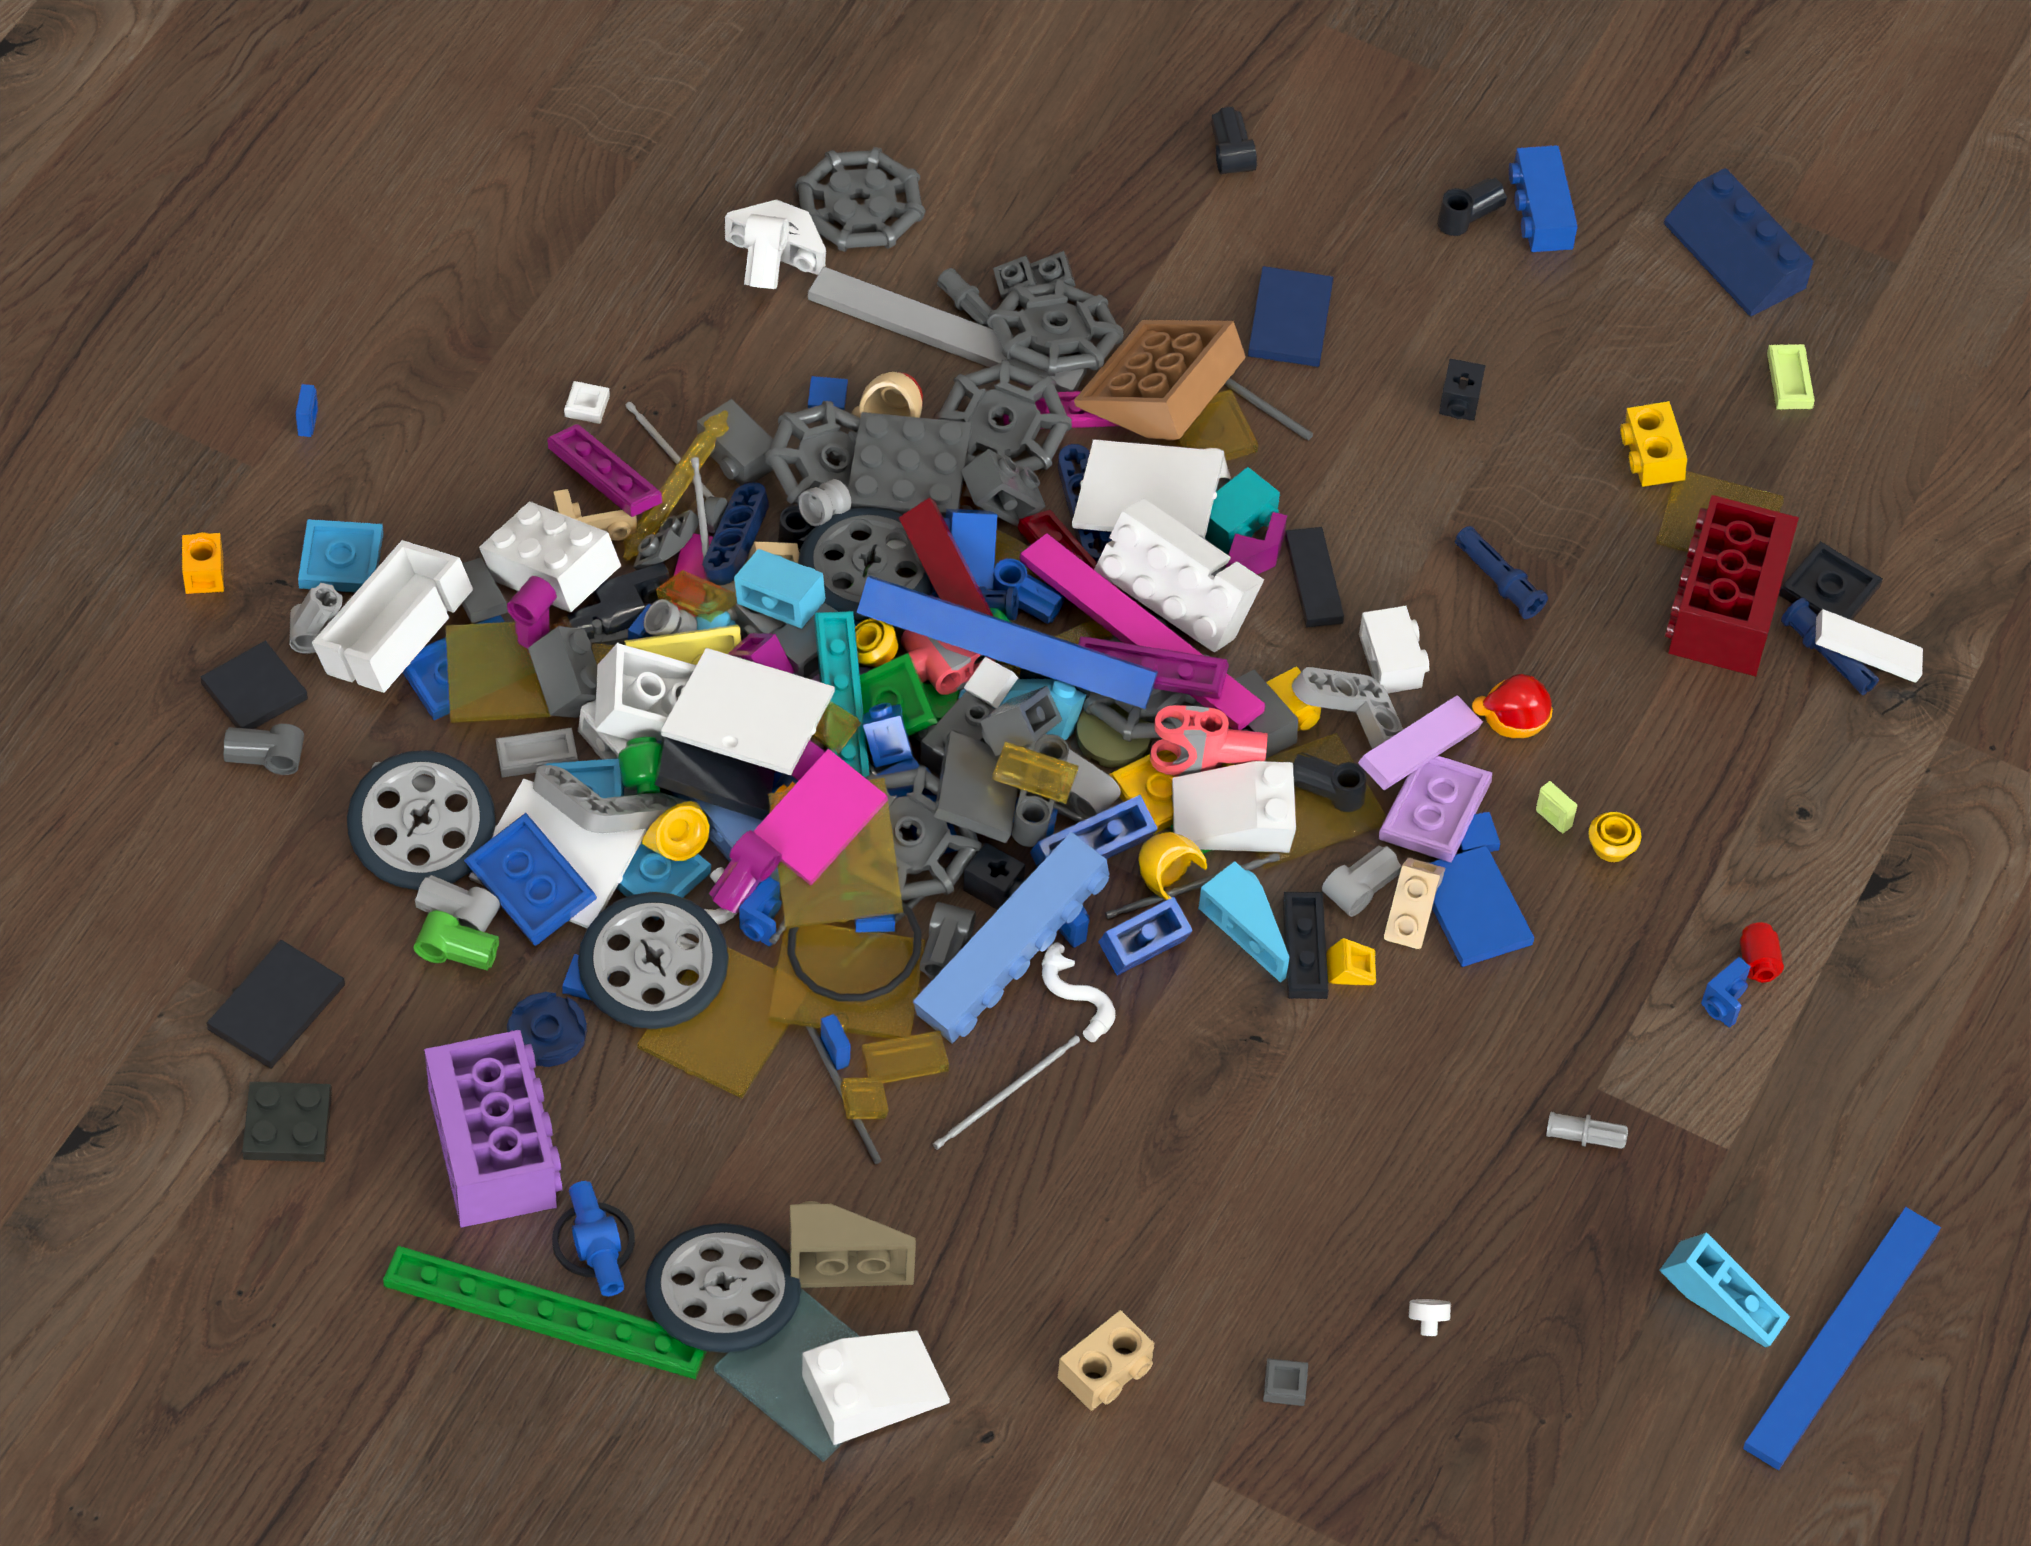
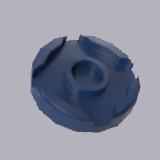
M542 992L530 995L517 1003L512 1010V1015L508 1019L507 1032L520 1030L524 1045H532L535 1065L551 1067L564 1064L579 1053L585 1044L587 1023L583 1010L574 1000L567 996L566 999L556 996V993Z

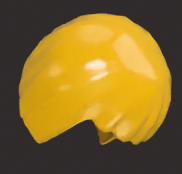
M1173 832L1157 834L1145 841L1138 857L1140 873L1146 885L1152 892L1165 900L1172 897L1163 889L1178 881L1186 873L1187 867L1191 865V861L1204 870L1207 869L1206 858L1199 847L1192 840Z

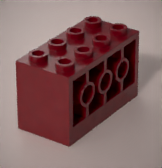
M1711 495L1708 509L1700 507L1695 525L1697 530H1694L1678 591L1674 599L1665 634L1666 638L1672 639L1668 654L1756 677L1799 517Z

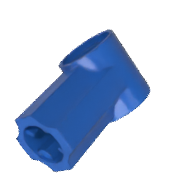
M1006 558L996 564L994 568L993 589L990 590H1008L1009 587H1016L1019 596V608L1046 624L1052 623L1059 614L1065 597L1052 587L1028 575L1025 565L1019 560Z

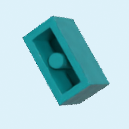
M1249 467L1245 468L1216 491L1217 497L1213 502L1205 539L1228 555L1235 534L1252 537L1262 526H1269L1272 513H1279L1280 492Z

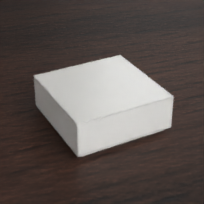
M574 381L564 408L565 417L600 424L610 397L609 388Z
M985 657L964 689L997 709L1018 677L1011 670Z

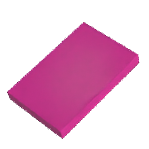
M827 749L753 832L781 853V862L811 886L888 801V796L830 749Z

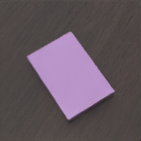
M1436 756L1407 776L1379 831V840L1452 863L1468 827L1492 782V772Z

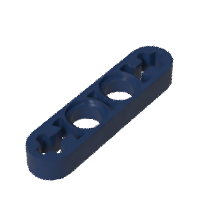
M1079 444L1065 446L1061 449L1058 457V473L1071 521H1073L1079 497L1073 493V489L1080 486L1090 455L1089 450ZM1069 460H1076V463L1080 464L1079 473L1075 474L1074 465ZM1074 528L1077 541L1098 562L1102 553H1097V550L1093 549L1094 539L1099 538L1098 544L1100 550L1103 551L1106 544L1112 541L1109 538L1112 532Z
M747 483L741 485L733 492L702 565L706 579L710 584L721 586L735 580L734 576L743 567L769 508L766 489L762 484Z

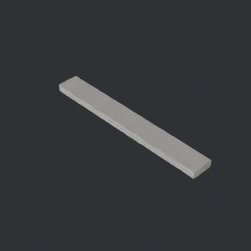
M824 266L808 291V300L987 367L1001 364L1002 360H1009L1002 353L1003 347L995 330ZM1017 359L1009 360V364L1042 377H1048V372ZM1087 368L1059 372L1055 376H1050L1056 381V391H1077L1087 373Z

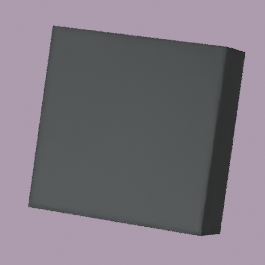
M1267 1358L1263 1402L1304 1406L1308 1363Z

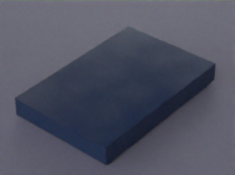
M1263 266L1248 356L1319 367L1334 277Z

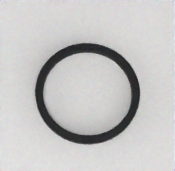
M598 1202L599 1208L617 1217L624 1224L628 1232V1246L621 1258L617 1260L620 1269L629 1260L635 1244L634 1229L630 1220L622 1211L612 1205ZM573 1207L559 1218L554 1227L552 1235L553 1250L558 1261L570 1272L584 1277H596L594 1269L581 1268L568 1261L562 1254L558 1244L559 1234L563 1225L576 1215Z

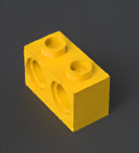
M1670 401L1627 408L1626 423L1620 425L1621 439L1624 446L1629 445L1630 468L1633 474L1638 473L1642 487L1685 480L1687 455Z

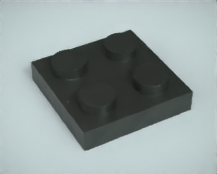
M250 1082L242 1150L243 1159L325 1162L332 1094L331 1084Z

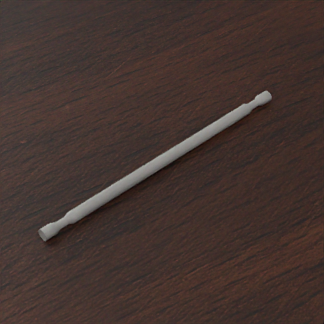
M628 402L626 408L636 416L641 425L694 484V473L649 421L636 410L634 404ZM702 483V490L705 498L707 499L710 496L714 497V495Z
M694 457L691 460L692 467L694 468V485L704 560L709 548L701 475L699 474V458ZM706 579L710 608H715L714 585L710 584Z
M1076 1035L1072 1037L1068 1043L1056 1049L948 1131L947 1135L936 1140L933 1143L934 1148L937 1150L941 1148L946 1141L954 1138L1062 1056L1067 1049L1079 1043V1037Z

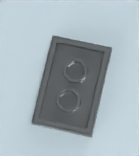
M950 731L945 743L933 817L1006 843L1012 831L1023 756L1009 751L995 756L991 746L987 745V743Z

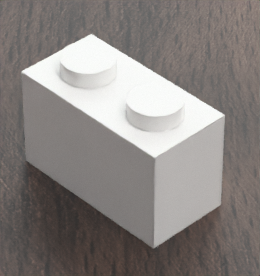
M1401 606L1363 612L1359 637L1372 677L1384 686L1387 693L1422 688L1424 674L1429 671V658L1425 649L1420 650L1418 624L1415 619H1410L1407 607Z

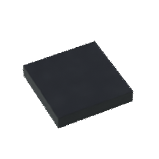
M1820 541L1781 586L1779 596L1792 604L1801 598H1805L1809 602V608L1816 615L1824 609L1853 620L1881 587L1883 578Z
M266 641L200 676L202 686L236 728L255 729L308 699L306 689Z

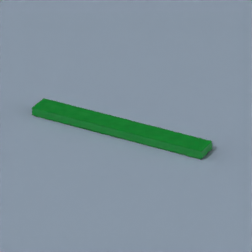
M397 1246L383 1278L384 1287L695 1380L706 1354V1351L685 1345L670 1336L657 1322L402 1246Z

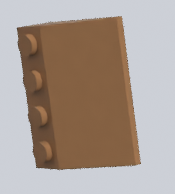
M1141 320L1074 399L1076 407L1146 438L1165 439L1167 441L1180 439L1246 358L1234 321Z

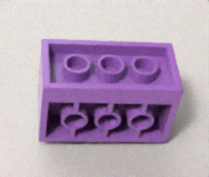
M516 1030L424 1049L429 1096L460 1228L557 1208L556 1192L562 1191L559 1173L561 1170L557 1146L553 1147L550 1137L553 1136L549 1113L544 1112L543 1109L544 1095L540 1078L535 1077L534 1068L536 1065L532 1045H524L521 1031Z

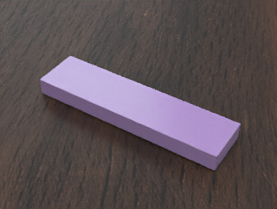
M1457 695L1363 755L1358 763L1383 790H1386L1478 730L1483 721Z

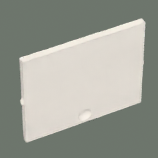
M1093 440L1084 478L1080 482L1081 490L1072 521V528L1112 532L1122 510L1144 498L1205 539L1213 502L1217 497L1216 489L1224 460V451Z
M706 648L687 684L681 689V694L661 729V736L791 775L811 736L815 734L816 727L835 692V687Z
M523 779L500 822L495 826L493 837L524 813H527L595 893L597 899L569 920L588 928L594 919L605 909L618 883H621L622 876L647 830L638 829L612 833L587 831L533 789L534 782ZM471 872V874L469 875L470 880L482 884L479 881V879L473 874V872Z

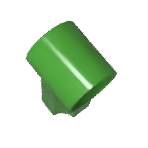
M431 911L427 915L413 948L418 956L432 963H443L446 959H450L487 971L492 967L496 958L499 936L462 926L455 917L446 912Z

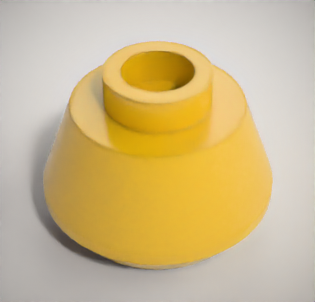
M870 618L860 622L855 627L858 663L879 667L890 662L895 657L898 650V642L893 625Z
M1619 812L1600 814L1591 822L1588 831L1589 840L1595 853L1601 859L1609 862L1624 860L1639 847L1641 842V830L1638 824L1628 815Z

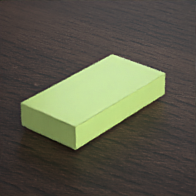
M1805 344L1769 345L1767 356L1776 408L1813 409L1815 400Z

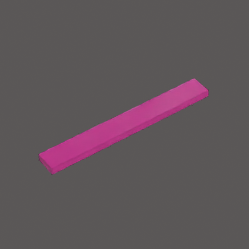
M1047 533L1020 553L1021 563L1123 643L1202 655ZM1226 674L1220 699L1190 695L1204 707L1215 708L1225 713L1229 726L1234 730L1245 728L1261 715L1265 709L1263 701L1228 674Z

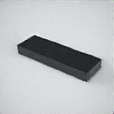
M1313 527L1286 530L1285 542L1306 628L1343 624L1344 613L1323 528Z
M1284 892L1285 947L1290 957L1287 970L1288 998L1327 999L1329 991L1323 892Z

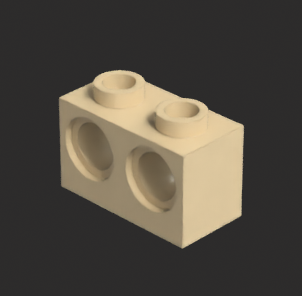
M1120 1310L1060 1358L1058 1379L1092 1411L1102 1402L1104 1404L1112 1402L1122 1391L1123 1385L1132 1378L1135 1380L1140 1379L1150 1370L1153 1364L1154 1342ZM1127 1348L1131 1350L1132 1353L1120 1354L1116 1351V1349ZM1089 1372H1095L1100 1374L1102 1377L1098 1379H1092L1087 1377L1085 1374Z

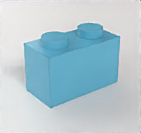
M758 549L734 576L737 604L801 629L826 599L823 573Z

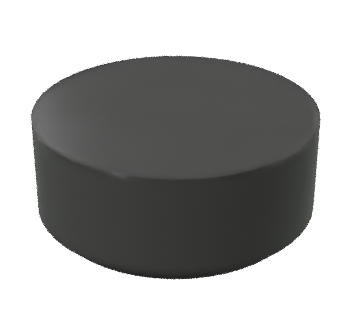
M710 496L704 502L708 534L716 533L728 506L725 498Z

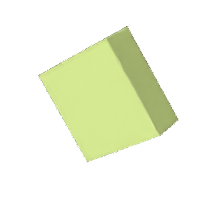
M1549 781L1540 788L1536 811L1559 832L1565 833L1573 826L1577 804Z

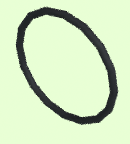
M844 885L819 894L799 911L789 929L787 955L796 976L814 993L836 1001H867L890 993L910 976L921 955L922 931L912 909L895 894L871 885ZM844 893H870L890 900L906 914L914 932L913 953L903 972L886 986L863 994H840L818 986L802 971L795 954L796 933L805 916L824 900Z

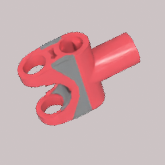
M905 630L901 637V644L913 659L922 683L929 680L936 691L942 695H948L964 688L981 664V662L974 664L981 654L909 630ZM987 657V658H989L990 660L996 662V659Z
M1167 706L1161 709L1155 718V731L1163 739L1157 741L1152 746L1150 762L1159 772L1179 777L1222 768L1223 763L1243 764L1252 761H1265L1268 735L1261 732L1228 729L1229 722L1227 716L1215 708ZM1173 717L1180 720L1182 725L1176 729H1168L1161 722L1166 718ZM1168 750L1173 752L1177 759L1173 762H1164L1158 758L1157 753Z

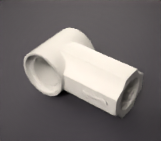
M751 214L745 228V243L749 246L745 285L758 288H777L781 251L785 249L789 237V222L787 219Z

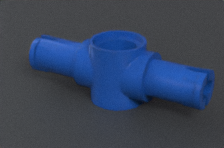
M577 1182L569 1188V1194L577 1216L574 1221L575 1225L572 1226V1233L580 1261L586 1260L588 1266L594 1269L603 1296L617 1295L624 1290V1282L617 1263L618 1252L621 1251V1243L613 1216L607 1217L605 1211L599 1208L591 1182Z

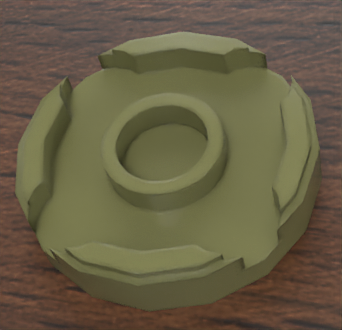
M1116 703L1109 706L1128 720L1129 713ZM1085 710L1082 711L1077 722V744L1083 755L1088 759L1093 758L1099 761V765L1107 768H1122L1143 758V754L1147 749L1149 750L1152 743V738L1132 739L1131 742L1123 740V735L1095 715H1088ZM1141 718L1139 719V723H1151L1146 722Z

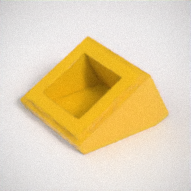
M1342 938L1327 950L1329 983L1342 985H1374L1376 983L1375 949Z

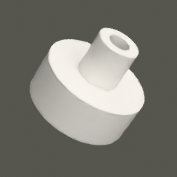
M1431 1299L1410 1300L1409 1318L1421 1320V1335L1437 1336L1438 1321L1450 1320L1451 1303Z

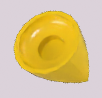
M695 801L674 805L651 824L642 839V844L673 861L688 860L696 856L704 848L709 838L710 826L707 817L699 803Z

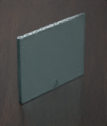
M801 1289L799 1304L792 1319L776 1336L753 1348L729 1352L714 1366V1371L824 1462L844 1442L833 1445L802 1377L803 1352L839 1339L860 1336Z

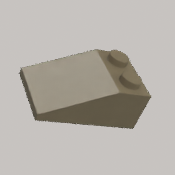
M806 1201L801 1204L790 1205L789 1253L791 1277L800 1278L801 1288L914 1285L915 1237L833 1204Z

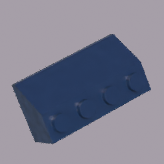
M1727 168L1698 181L1664 219L1666 227L1750 317L1807 288L1813 260Z

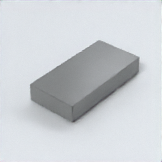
M572 728L496 738V749L502 777L536 773L539 766L547 763L578 761Z

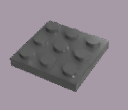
M861 412L848 491L851 496L850 509L874 507L905 514L929 497L935 501L943 518H946V509H959L964 482L961 470L967 464L972 424L970 422Z

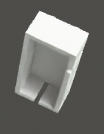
M1144 498L1122 510L1109 537L1112 541L1106 544L1094 570L1214 653L1233 641L1264 579L1239 562L1230 565L1216 574L1215 577L1211 575L1226 565L1231 557Z
M402 540L313 640L312 644L326 674L352 683L356 679L358 685L385 693L449 619L447 611L454 613L473 591L460 558Z

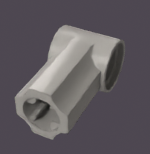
M320 583L316 588H311L302 604H298L291 609L289 644L294 651L304 654L316 652L312 644L313 640L335 617L342 606V595L337 593L333 585Z
M1377 846L1348 868L1346 865H1342L1335 869L1325 880L1322 891L1352 917L1366 908L1372 900L1374 893L1400 874L1402 866L1396 854L1389 847Z
M432 875L429 878L425 877L415 899L416 908L428 913L431 911L446 912L455 917L460 922V925L482 932L486 931L500 909L499 900L491 892L480 887H472L468 891Z

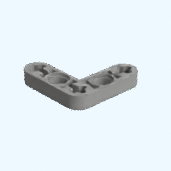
M1306 667L1292 682V689L1295 695L1305 704L1356 712L1372 749L1404 730L1384 686L1371 676Z
M552 765L539 766L533 783V789L577 825L594 833L647 829L662 813L677 805V802L671 797L657 793L601 798L563 768Z

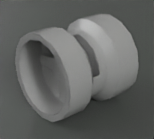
M836 479L822 483L819 488L808 489L799 497L801 515L805 521L813 526L822 525L829 521L832 515L842 514L851 508V496L848 489L841 481Z
M661 599L652 604L646 612L644 628L652 636L697 630V620L692 614L685 610H679L676 605L668 600Z

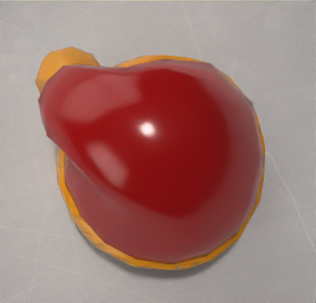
M1524 674L1513 675L1500 682L1491 689L1487 697H1477L1472 703V710L1476 715L1485 716L1487 723L1494 731L1509 738H1528L1536 735L1547 726L1552 717L1553 710L1550 695L1544 684L1535 677Z

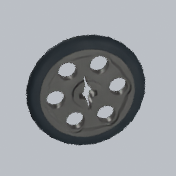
M874 507L852 508L842 514L832 515L829 521L816 526L808 534L801 547L798 564L811 567L823 573L826 598L824 603L838 612L853 611L854 620L864 621L870 619V617L857 613L868 576H873L927 595L932 594L935 588L899 520V517L903 514L889 509ZM855 531H865L870 534V537L864 541H859L852 538L851 534ZM899 539L907 545L902 549H892L887 543L890 540ZM836 550L841 552L843 557L833 561L826 559L824 553ZM875 551V563H873L871 567L868 568L867 575L865 577L864 565H867L868 562L871 561L872 554ZM901 568H910L916 572V575L910 578H903L896 572ZM838 579H846L853 585L848 589H838L833 585V582Z

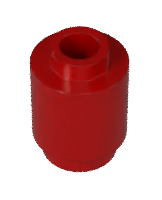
M1758 922L1746 926L1742 931L1739 943L1742 959L1751 966L1747 977L1761 983L1770 982L1784 970L1778 934L1767 923Z

